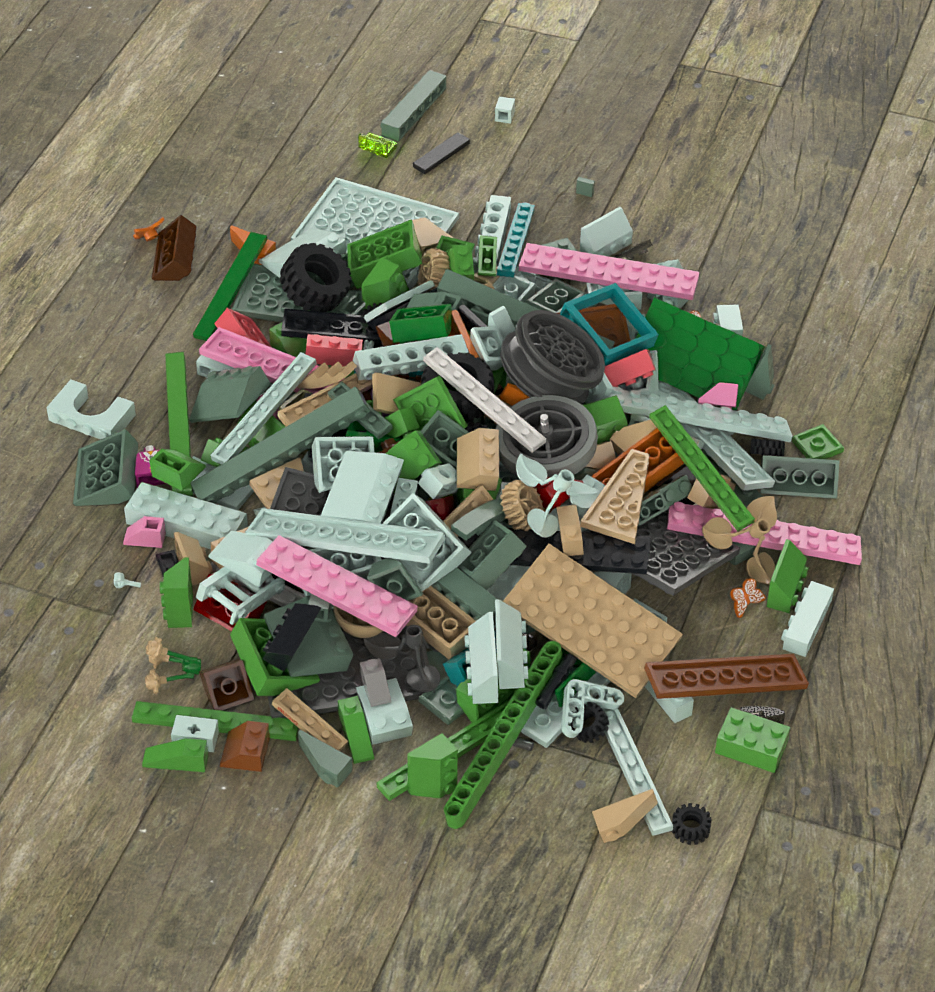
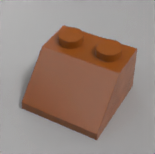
M246 721L228 731L220 767L262 772L270 740L269 723Z

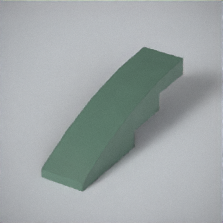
M498 498L489 501L470 511L451 525V531L467 541L474 534L479 536L494 520L501 523L506 519L505 513L502 511L503 506L500 504L502 499Z

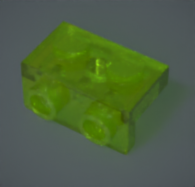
M368 132L366 135L362 133L358 135L359 148L381 157L388 158L397 148V142Z

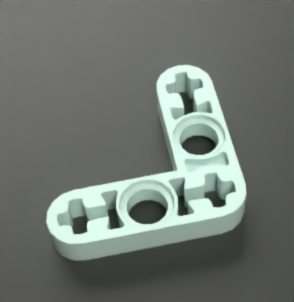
M577 679L571 680L564 689L561 726L563 734L569 738H574L582 731L584 703H596L600 707L615 710L624 702L623 693L616 688ZM572 687H575V690L578 691L575 698H572L574 696V689ZM591 690H594L598 693V699H594L591 697ZM570 704H573L578 708L577 713H573L572 711H570ZM572 719H575L573 721V728H575L574 731L572 730L571 726H569L572 722Z

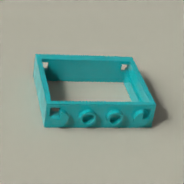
M616 283L565 302L560 312V315L577 324L594 340L604 356L605 366L653 347L659 335ZM611 299L641 337L609 349L579 310Z

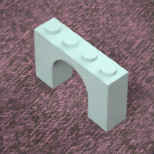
M71 379L47 406L49 421L100 440L124 430L136 416L134 402L121 397H117L111 406L101 414L89 416L79 413L78 410L88 399L87 386Z

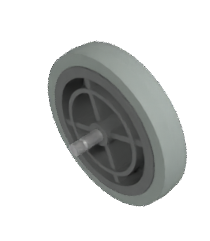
M535 396L522 400L510 407L546 438V443L533 453L498 424L496 426V429L499 430V459L505 468L518 476L516 462L520 454L540 463L546 469L547 477H552L554 474L558 475L564 469L571 471L573 475L578 473L591 461L597 448V428L591 413L580 403L562 396Z

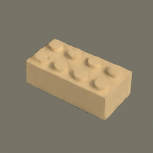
M429 586L422 591V596L409 600V602L417 605L418 608L406 626H420L427 643L447 659H451L466 649L464 635H468V627L475 620L435 588Z

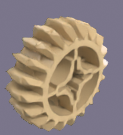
M435 248L428 249L424 253L417 276L419 286L431 280L435 286L428 291L438 287L445 270H450L449 256L446 252Z
M515 480L505 485V488L502 489V495H500L502 502L500 504L503 506L502 511L505 513V518L508 519V524L512 525L514 530L522 529L528 531L531 529L527 522L528 513L536 508L545 510L542 506L543 501L540 499V494L537 493V488L527 486L521 480Z

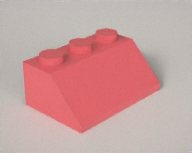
M227 308L214 323L217 328L220 327L272 348L253 319Z
M308 334L306 355L315 358L317 364L322 365L325 362L326 365L333 366L339 362L344 367L353 361L355 351L362 350L363 340Z
M645 349L605 366L604 373L613 387H618L622 384L629 386L636 383V378L642 376L645 379L654 375L653 371L656 368L650 351Z

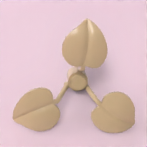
M774 496L757 498L747 506L755 521L746 529L731 533L732 527L730 523L721 517L710 519L702 527V533L706 541L717 549L729 548L732 545L731 537L749 532L754 538H759L753 553L754 557L748 559L746 569L748 575L756 582L770 585L775 570L774 561L765 552L758 555V551L762 541L765 539L764 535L770 531L777 521Z

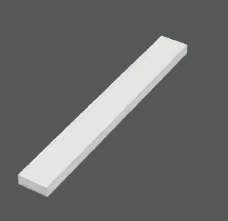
M438 347L423 357V361L531 453L546 443V438Z

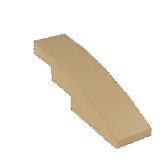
M351 361L343 367L337 362L329 368L324 362L309 373L297 387L298 389H314L335 384L346 378L357 365Z

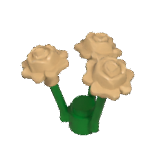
M155 637L153 641H148L146 646V654L149 655V662L153 664L154 669L162 662L168 663L172 661L182 663V671H185L186 674L170 677L159 676L152 669L150 674L145 677L147 689L153 690V693L157 694L161 684H166L168 681L185 678L194 679V674H200L201 659L169 651L162 646V639Z

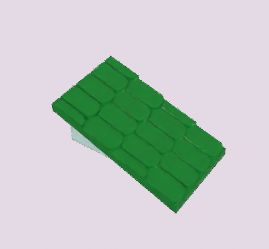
M654 298L645 318L659 334L654 346L648 349L649 351H657L658 380L697 398H701L719 382L738 384L736 408H732V410L736 411L765 346ZM639 333L637 334L636 339L641 337Z

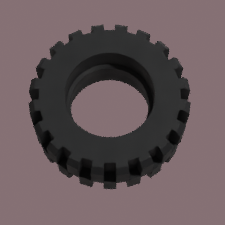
M302 244L293 250L283 264L280 271V283L283 284L282 289L287 293L288 299H292L297 307L301 306L303 310L332 311L349 292L352 283L350 268H347L346 261L342 260V256L339 253L336 254L333 251L334 249L326 248L323 244ZM306 271L318 275L324 281L325 285H321L312 280Z
M458 352V354H447L494 394V376L486 362L484 363L479 357L475 358L472 354L464 355L461 352ZM427 366L421 377V385L439 376V374L430 366ZM441 377L446 387L452 386L443 377ZM448 390L465 421L471 422L474 418L478 419L483 416L484 412L459 391Z

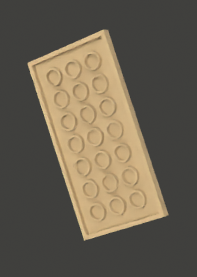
M551 544L546 546L503 600L504 603L521 612L522 621H526L528 625L551 641L558 642L567 652L635 698L649 681L644 670L646 662L664 661L683 635Z

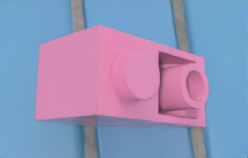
M719 382L699 398L698 403L728 407L732 410V408H736L738 384Z
M144 516L127 528L123 544L162 548L166 535L164 518Z

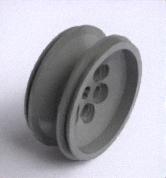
M534 310L523 315L518 320L515 331L508 334L502 342L500 357L504 370L513 383L530 398L535 396L542 397V395H556L572 399L582 405L588 398L589 389L595 388L603 379L605 362L597 344L581 327L557 313L546 310Z

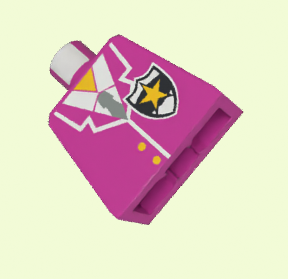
M152 445L146 446L144 452L137 453L135 467L137 488L141 482L154 486L167 484L152 477L149 460L159 451L155 450V447Z

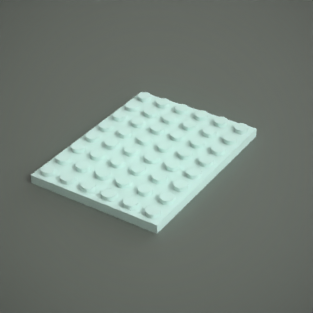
M335 177L292 235L291 241L310 229L332 231L346 240L347 253V244L367 237L370 230L378 233L411 219L425 217L443 231L449 233L459 219V213ZM411 271L409 274H407L405 277L408 278V277L410 276V274L412 273V271Z

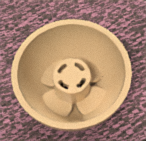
M334 606L336 621L349 635L358 638H370L383 632V630Z

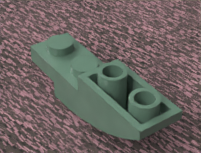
M682 475L668 484H663L643 497L638 526L669 509V506L689 495L692 485L687 475Z

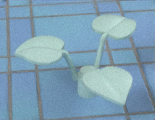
M520 454L517 459V475L527 486L535 487L538 483L544 485L554 480L553 487L557 492L546 511L544 512L536 508L532 509L527 515L529 526L541 537H551L558 530V519L548 513L561 492L566 491V494L570 495L571 503L581 509H589L601 493V491L587 484L574 481V475L569 470H561L558 475L554 474L546 479L547 471L540 463L525 457L523 454Z

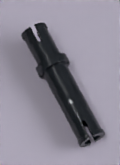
M565 654L560 665L553 670L551 679L535 701L539 708L547 709L552 698L555 696V690L569 677L570 670L577 662L573 655Z

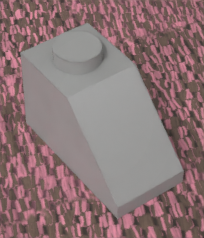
M380 658L360 662L362 682L371 707L391 703L385 670Z

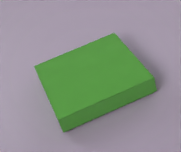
M824 424L792 436L791 441L806 458L828 459L844 452L842 444Z

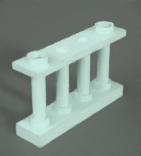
M223 567L200 583L196 598L201 602L208 597L216 599L233 612L229 622L233 625L239 618H245L247 614L276 594H280L285 588V580L280 577L274 579L269 575L264 581L268 585L264 588L261 586L257 587L226 567ZM238 579L254 591L255 594L251 597L232 584L231 581ZM221 588L227 589L243 601V603L237 606L218 590Z

